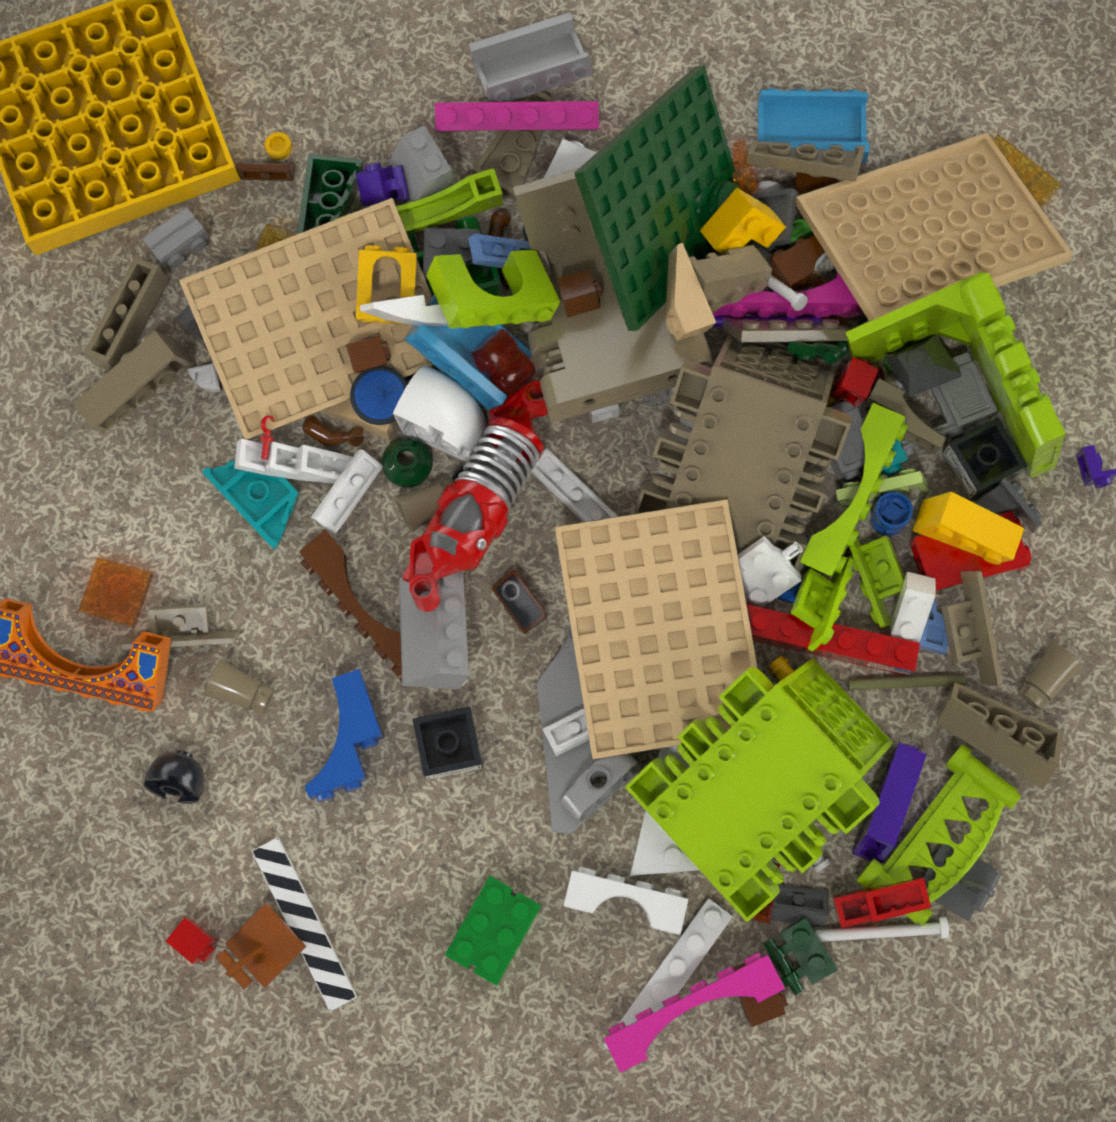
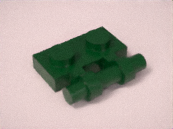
M847 341L789 342L787 353L796 354L797 358L803 360H812L819 355L823 356V360L826 363H836L849 353Z
M806 916L780 931L785 943L778 946L773 937L763 942L771 962L776 964L782 974L781 980L785 986L790 987L794 995L804 990L799 981L801 977L806 975L813 985L838 970L837 965ZM790 952L793 953L799 963V966L794 969L791 968L785 958V955Z

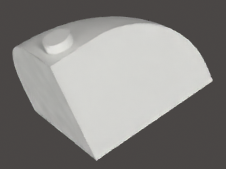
M427 365L421 367L410 380L393 412L404 435L418 439L424 444L469 463L468 457L474 454L473 449L479 446L478 440L484 437L483 432L487 427L485 415L473 396L439 368L435 370ZM477 459L473 460L474 463H479Z

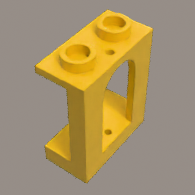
M372 245L365 246V250H359L356 322L409 325L384 320L361 312L360 305L371 303L372 270L374 263L378 259L398 261L401 267L400 298L415 296L417 253H410V248L395 247L393 252L382 251V247Z

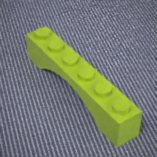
M492 168L467 176L458 183L431 196L396 206L407 235L423 231L425 228H432L503 205V193L495 170Z
M875 403L872 404L861 427L865 448V466L858 492L850 506L839 519L826 529L811 536L800 560L801 563L834 577L835 572L841 574L848 559L843 556L847 546L853 547L860 533L855 530L859 520L865 521L872 505L868 504L872 493L878 494L884 478L880 477L884 466L890 468L896 455V452L892 451L896 440L902 441L906 434L908 425L904 424L906 421L905 416Z

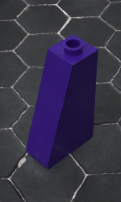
M899 742L892 752L876 792L879 805L867 815L852 854L870 862L875 858L882 863L895 847L927 754L919 751L917 747Z

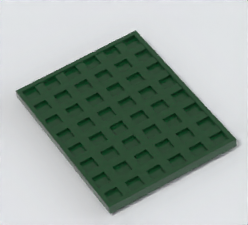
M705 65L695 66L574 172L628 331H638L666 303L669 254L678 244L683 243L688 257L694 256L697 260L707 259V254L716 252L700 231L711 218L709 203L712 190L721 181L735 182L739 185Z

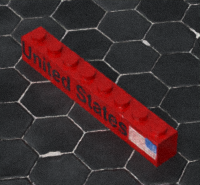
M746 604L753 642L910 676L915 672L920 647L918 642L833 624L834 634L829 642L825 645L821 643L812 652L808 649L814 632L813 627L795 615Z

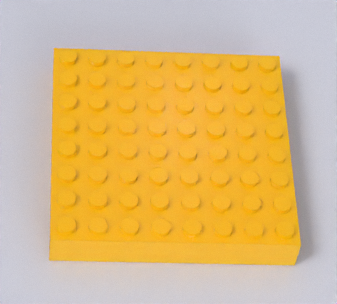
M113 0L0 41V171L25 242L35 256L241 181L171 0Z

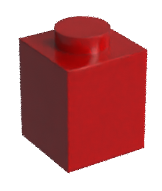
M853 357L844 366L832 395L858 407L867 399L879 369L871 366L867 360Z
M184 917L165 942L190 963L199 964L200 961L205 963L216 950L213 945L217 940L194 920Z

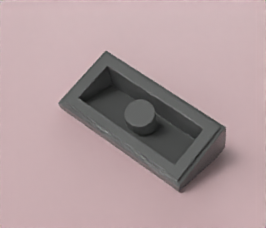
M778 884L780 893L773 900L770 920L795 923L806 916L812 926L825 927L829 912V891Z

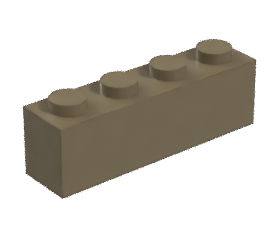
M134 257L84 351V354L95 366L105 370L112 369L120 362V358L125 353L132 351L168 282L167 277L159 266Z

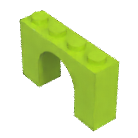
M521 250L510 252L502 268L503 274L513 293V296L508 297L494 296L479 288L472 280L461 254L434 256L426 276L449 328H470L474 326H495L498 324H520L523 322H545L551 320L560 300L537 251Z

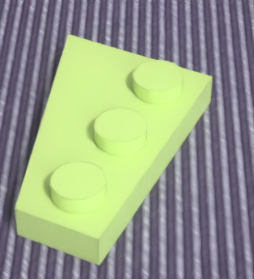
M916 469L900 471L899 476L888 478L887 475H881L880 477L884 478L878 494H871L869 501L878 500L881 494L888 492H900L906 495L909 489L916 488L920 489V493L930 492L928 481L922 472H916ZM849 482L843 485V489L836 490L838 502L842 506L852 503L860 483Z

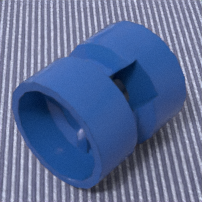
M900 492L885 493L878 499L870 513L872 528L882 536L891 537L899 534L913 515L911 501Z

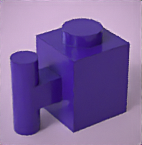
M374 162L364 165L365 170L355 174L363 206L375 205L391 198L393 200L397 198L399 200L410 198L403 165L394 167L392 165L381 166V162Z

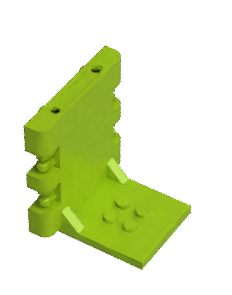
M981 271L845 332L851 359L853 357L864 359L870 362V364L884 359L886 353L893 352L933 335H940L968 345L975 362L978 363L990 388L992 399L998 411L1001 412L1014 439V444L1028 465L1025 469L1029 478H1034L1056 469L1062 444L1066 436L1064 427L1053 409L1048 394H1041L1037 385L1041 382L1035 367H1031V360L1022 340L1016 341L1012 331L1016 330L1014 322L1009 314L1005 315L1006 308L1002 297L995 287L989 272L985 274L984 271Z
M815 658L809 660L776 685L759 669L755 667L748 668L719 696L724 704L722 703L718 707V711L731 726L729 730L713 716L709 715L705 721L696 719L677 736L681 741L677 749L690 765L688 769L678 758L669 754L665 757V760L656 758L651 761L625 786L630 794L746 922L750 921L780 893L778 884L784 881V876L771 861L773 857L787 871L794 872L798 868L803 873L822 856L823 852L820 846L827 842L824 834L813 823L815 819L832 834L836 835L840 829L847 834L879 805L877 795L864 782L862 777L894 742Z

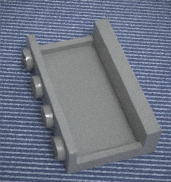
M570 12L468 44L472 64L488 102H510L592 75L591 58L589 53L584 52L575 33L574 21Z

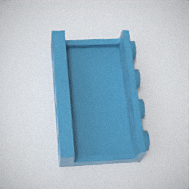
M777 88L761 90L757 105V141L789 143L791 148H796L799 145H803V143L814 144L817 149L827 150L830 149V145H842V150L855 151V146H865L864 157L861 163L865 164L869 155V142H867L866 103L868 92H860L859 90L834 92L831 89L820 91H806L805 89L780 91Z
M435 294L427 306L439 304ZM503 324L451 329L449 326L413 325L404 338L405 341L443 373L468 391L488 411L503 404L507 397L504 391L522 363L532 357L531 351L527 349L526 344L512 336Z

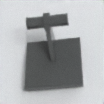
M1006 478L1000 482L999 486L975 503L995 514L1014 509L1032 533L1037 531L1042 524L1039 520L1042 517L1039 510L1032 503L1027 505L1021 497L1024 493L1015 481L1010 483Z
M940 844L932 859L935 866L943 867L946 862L945 858L952 856L953 850L949 845ZM978 858L964 877L945 894L935 900V902L969 921L975 910L982 912L989 897L993 898L995 894L993 889L1002 874L997 872L996 868ZM927 868L923 875L926 888L928 887L927 881H932L935 878V872L931 868Z

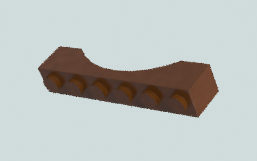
M813 234L808 239H805V237L800 238L790 249L786 251L780 249L769 258V265L772 268L771 275L793 291H797L807 284L814 272L817 260L825 253L815 235Z
M324 530L299 551L303 557V560L300 562L310 575L315 572L321 578V581L318 583L328 596L333 593L338 598L339 602L336 606L346 617L352 615L358 623L354 627L364 639L368 636L373 639L376 644L372 648L382 660L387 657L394 664L391 670L402 682L401 633L387 628L374 620L360 606L350 587L347 574V556L329 533Z

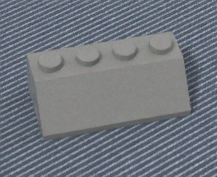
M463 571L439 579L438 585L441 601L439 606L430 612H423L416 607L409 592V583L403 581V578L399 579L402 686L460 689L469 676ZM430 591L423 592L420 596H425Z

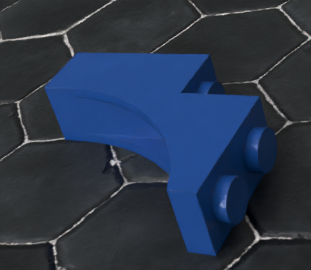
M360 669L331 678L339 705V729L334 749L327 763L319 774L305 786L307 795L312 800L317 798L318 802H323L335 797L333 792L345 789V792H351L361 788V782L367 781V777L357 747L361 746L363 750L378 745V740L384 738Z

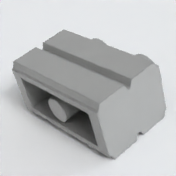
M185 207L143 237L142 240L165 271H167L169 268L179 267L184 262L185 257L191 252L201 251L210 238L191 211Z

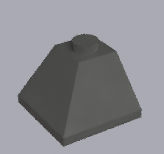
M937 335L885 354L886 361L909 397L961 377L960 370Z

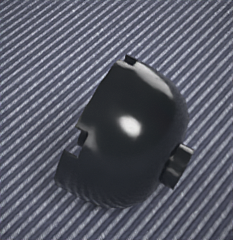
M177 750L176 753L160 755L152 762L145 775L144 787L163 799H166L167 793L173 796H181L177 801L179 803H197L204 789V771L200 764L193 759L191 753Z

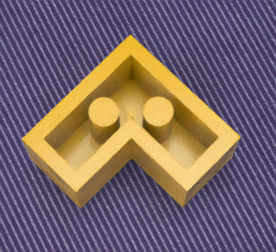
M736 188L700 231L717 252L727 255V250L744 247L750 239L768 248L786 226L770 207Z

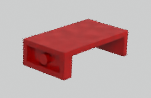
M1013 511L999 514V516L1022 527L1020 520L1015 518ZM925 535L916 536L909 543L919 575L935 578L936 594L942 589L962 584L961 572L980 570L983 578L1016 569L1019 572L1024 571L1031 565L1030 561L1032 560L1030 549L1027 545H1024L1022 537L1014 560L1002 562L999 565L989 563L981 556Z

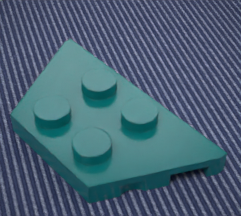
M235 460L226 462L227 465L214 469L209 467L201 471L275 551L280 544L299 498V493L282 477L235 469Z

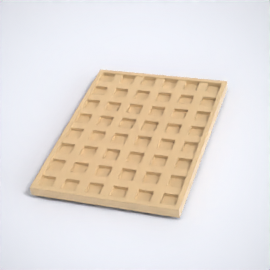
M392 198L179 280L246 440L264 434L260 423L262 418L267 415L272 416L275 421L272 422L268 419L266 427L269 430H274L349 400L352 384L360 373H353L346 349L347 344L380 336L381 342L387 341L391 355L390 358H386L387 365L384 367L396 370L404 378L415 374L425 365L429 367L435 366L404 340L413 325L356 322L359 250H365V246L372 245L380 246L382 251L393 252L395 247L410 248V253H414ZM416 258L415 296L424 295L427 306L432 295ZM378 259L374 263L372 270L371 303L399 299L401 267L398 261Z
M728 499L555 527L592 760L678 746L681 741L677 736L696 719L705 721L709 715L718 719L729 730L731 726L718 711V707L722 703L724 704L719 696L748 668H757Z

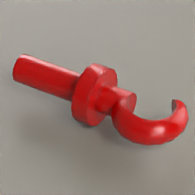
M270 415L263 417L260 423V427L264 432V435L259 438L260 441H263L261 459L268 460L270 442H274V437H271V430L266 427L268 419L272 422L275 421Z

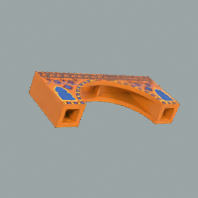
M8 598L0 601V677H13L25 680L26 683L33 685L42 684L50 686L57 691H71L79 693L85 698L95 697L107 700L114 705L124 704L132 706L144 712L154 711L163 701L171 643L170 637L143 631L133 641L130 654L123 661L107 666L83 665L61 656L44 641L33 619L32 604Z

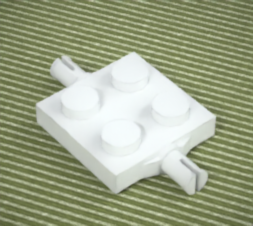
M763 536L738 554L745 600L751 606L762 608L801 581V574L792 566L790 559L803 551L798 542L795 541L786 549L781 550L773 546Z

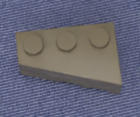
M754 245L727 250V255L718 257L715 253H709L706 256L707 259L697 260L694 256L689 257L712 313L724 305L737 303L743 297L751 293H759L767 287L772 268Z

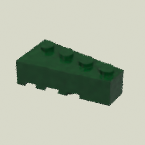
M308 154L297 234L348 215L359 190L355 174L363 171V159Z

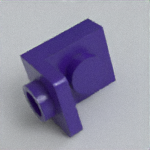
M1094 445L1083 447L1075 454L1084 486L1094 484L1095 488H1102L1112 484V480L1116 477V469L1101 470L1103 466L1102 458L1099 453H1096Z

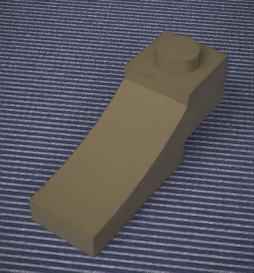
M878 379L864 406L870 409L872 404L875 403L905 416L906 421L904 424L908 425V429L903 439L935 455L942 447L946 437L928 427L913 413L902 397L904 391L899 389L895 382Z

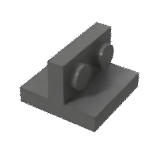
M793 188L750 194L753 198L770 207L786 228L768 248L753 239H750L744 247L754 245L756 248H763L771 255L780 249L786 251L788 244L791 242L798 192Z

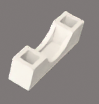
M579 867L578 872H571L564 907L593 914L596 908L607 899L626 897L634 900L644 909L650 928L681 935L688 899L682 898L683 892L669 888L665 889V893L654 891V885L637 881L636 886L625 884L624 877L608 874L607 879L595 876V870Z

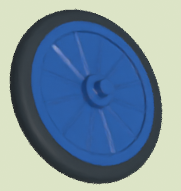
M381 366L364 371L354 380L350 390L352 408L367 423L374 425L390 424L396 421L393 412L408 384L399 372L389 367Z

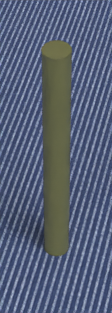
M964 674L854 678L847 680L848 690L953 686L955 682L962 686L965 685Z

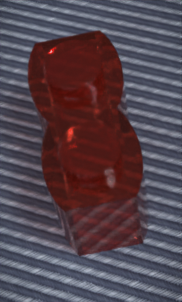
M503 328L492 332L472 352L476 366L481 371L486 372L492 384L506 396L516 393L536 373L532 362L519 350L514 339Z

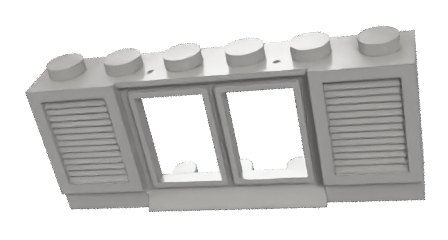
M968 352L952 358L961 372L960 378L930 389L946 422L933 428V430L944 437H949L950 440L964 435L966 429L971 427L977 429L990 422L997 412L990 394ZM897 379L893 381L899 386V389L904 391L905 394L906 391L904 390L899 380ZM866 400L858 407L845 401L830 407L844 412L852 418V424L839 459L830 458V465L838 481L846 478L847 482L863 475L865 448L861 427L867 417L866 409L868 408L864 406ZM907 440L900 441L908 458L914 455V450L921 448Z

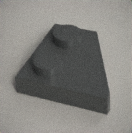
M425 228L423 275L426 283H429L426 274L434 256L461 254L465 265L472 264L468 238L475 233L481 234V230Z

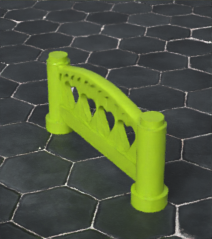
M962 743L945 765L946 768L954 773L886 863L883 865L873 858L856 882L865 889L868 886L873 888L913 879L908 866L931 868L935 872V878L932 881H927V892L931 904L950 890L972 868L986 848L997 826L1002 809L1006 806L1012 809L1022 795L1010 783L971 755L972 750ZM962 797L978 798L987 801L988 808L986 811L980 812L981 817L978 821H973L969 818ZM944 820L967 822L970 825V832L963 835L962 843L955 844L952 842ZM926 843L949 845L952 848L953 854L951 857L945 858L946 862L943 867L934 865ZM925 909L905 914V916L915 924L919 923L923 926L933 914V911Z

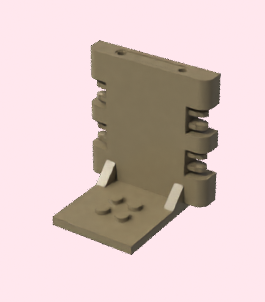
M579 168L513 187L530 248L537 251L560 300L551 320L530 322L535 325L532 326L531 333L528 336L534 364L548 367L544 370V377L540 381V386L551 423L674 388L681 367L686 361L700 363L709 367L714 365L703 333L677 342L674 334L672 335L669 332L666 324V303L638 331H628L580 189L577 185L574 172ZM590 269L592 279H598L603 295L598 297L600 308L567 317L557 279Z
M728 334L713 367L691 361L684 362L670 403L677 405L674 410L676 416L694 422L692 428L673 422L669 425L668 429L670 431L665 430L660 433L653 457L659 458L657 462L659 468L677 474L674 479L662 474L653 475V482L645 483L641 490L634 514L728 499L737 555L763 536L773 546L781 550L786 549L796 541L803 550L790 559L792 566L797 570L807 545V538L802 534L805 532L806 527L801 522L790 519L786 515L790 513L802 518H808L811 516L812 511L819 513L827 490L826 486L821 483L824 481V474L804 466L805 462L829 466L830 458L838 460L852 424V418L849 415L826 406L837 363H826L823 358L818 356L812 360L799 359L796 357V354L787 353L788 346L777 342H740L731 334Z

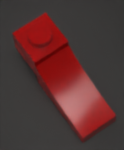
M923 877L873 888L857 889L831 896L837 921L841 928L869 921L877 922L932 908Z

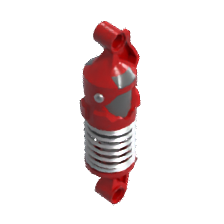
M541 380L532 381L517 393L511 392L505 403L489 411V423L483 432L484 437L478 440L479 446L473 449L474 454L468 457L469 463L463 465L464 472L458 474V478L455 479L452 485L445 487L437 500L439 507L422 536L411 541L410 563L402 578L403 581L409 583V592L419 610L430 612L436 609L441 601L438 585L439 579L458 572L476 569L492 541L498 539L507 526V515L511 510V504L516 501V496L520 494L521 487L525 485L531 470L535 468L536 462L539 461L544 453V446L532 423V419L548 414L540 386ZM487 442L489 446H484L483 443ZM477 459L479 463H474L473 460ZM516 462L524 464L525 467H520ZM512 471H517L520 476H515ZM430 591L427 595L420 596L423 592Z

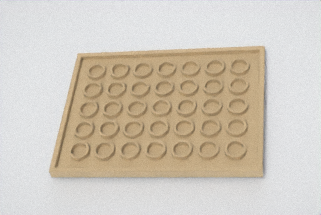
M988 133L859 175L856 181L844 180L796 197V207L869 322L981 271H984L985 274L989 272L995 287H999L1069 262L1073 256L1070 248Z

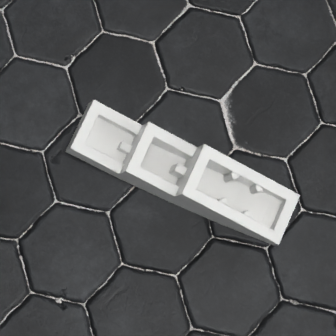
M424 295L360 305L361 312L388 321L416 326L421 324L436 327L448 326L440 305L426 306Z
M240 439L236 447L235 469L288 479L335 484L353 457L307 445L297 448L271 442L268 460L261 459L262 443Z

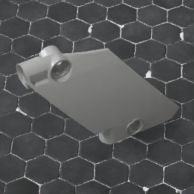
M570 624L567 629L568 639L536 683L545 751L552 832L572 834L628 782L641 767V763L631 753L592 760L589 740L555 756L543 732V728L584 708ZM600 777L607 778V782L603 787L596 788L593 786L596 779Z

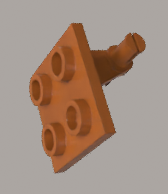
M265 903L225 943L240 961L236 962L226 949L220 952L215 959L227 970L225 974L229 978L233 977L243 990L253 982L243 970L244 968H247L256 980L266 988L307 946L268 903Z

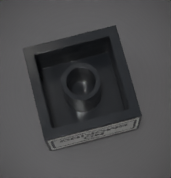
M999 418L950 442L942 452L970 500L996 488L1005 478L1009 481L1019 476L1028 466Z
M470 707L412 719L423 775L426 780L483 768Z

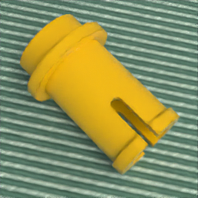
M782 655L768 665L771 669L770 674L774 673L780 681L793 673L794 670L787 663L789 659H784Z

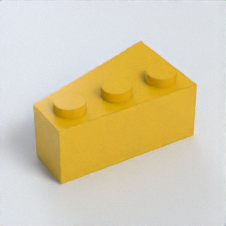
M948 492L923 500L912 531L981 556L985 561L999 565L1002 562L1014 560L1024 528L953 492Z

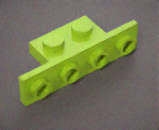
M858 535L854 546L850 547L852 552L850 557L854 559L852 566L856 572L859 571L862 578L860 587L863 595L869 598L873 607L870 609V614L876 625L879 624L880 628H891V620L883 600L900 593L905 579L889 536H884L862 545Z
M848 557L841 574L835 572L831 581L811 568L803 576L791 614L814 628L808 649L812 652L821 643L823 645L827 644L834 634L832 626L840 615L841 610L838 608L847 594L845 586L853 576L851 568L854 559Z

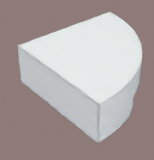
M213 363L188 369L190 377L200 388L211 392L221 391L218 373Z

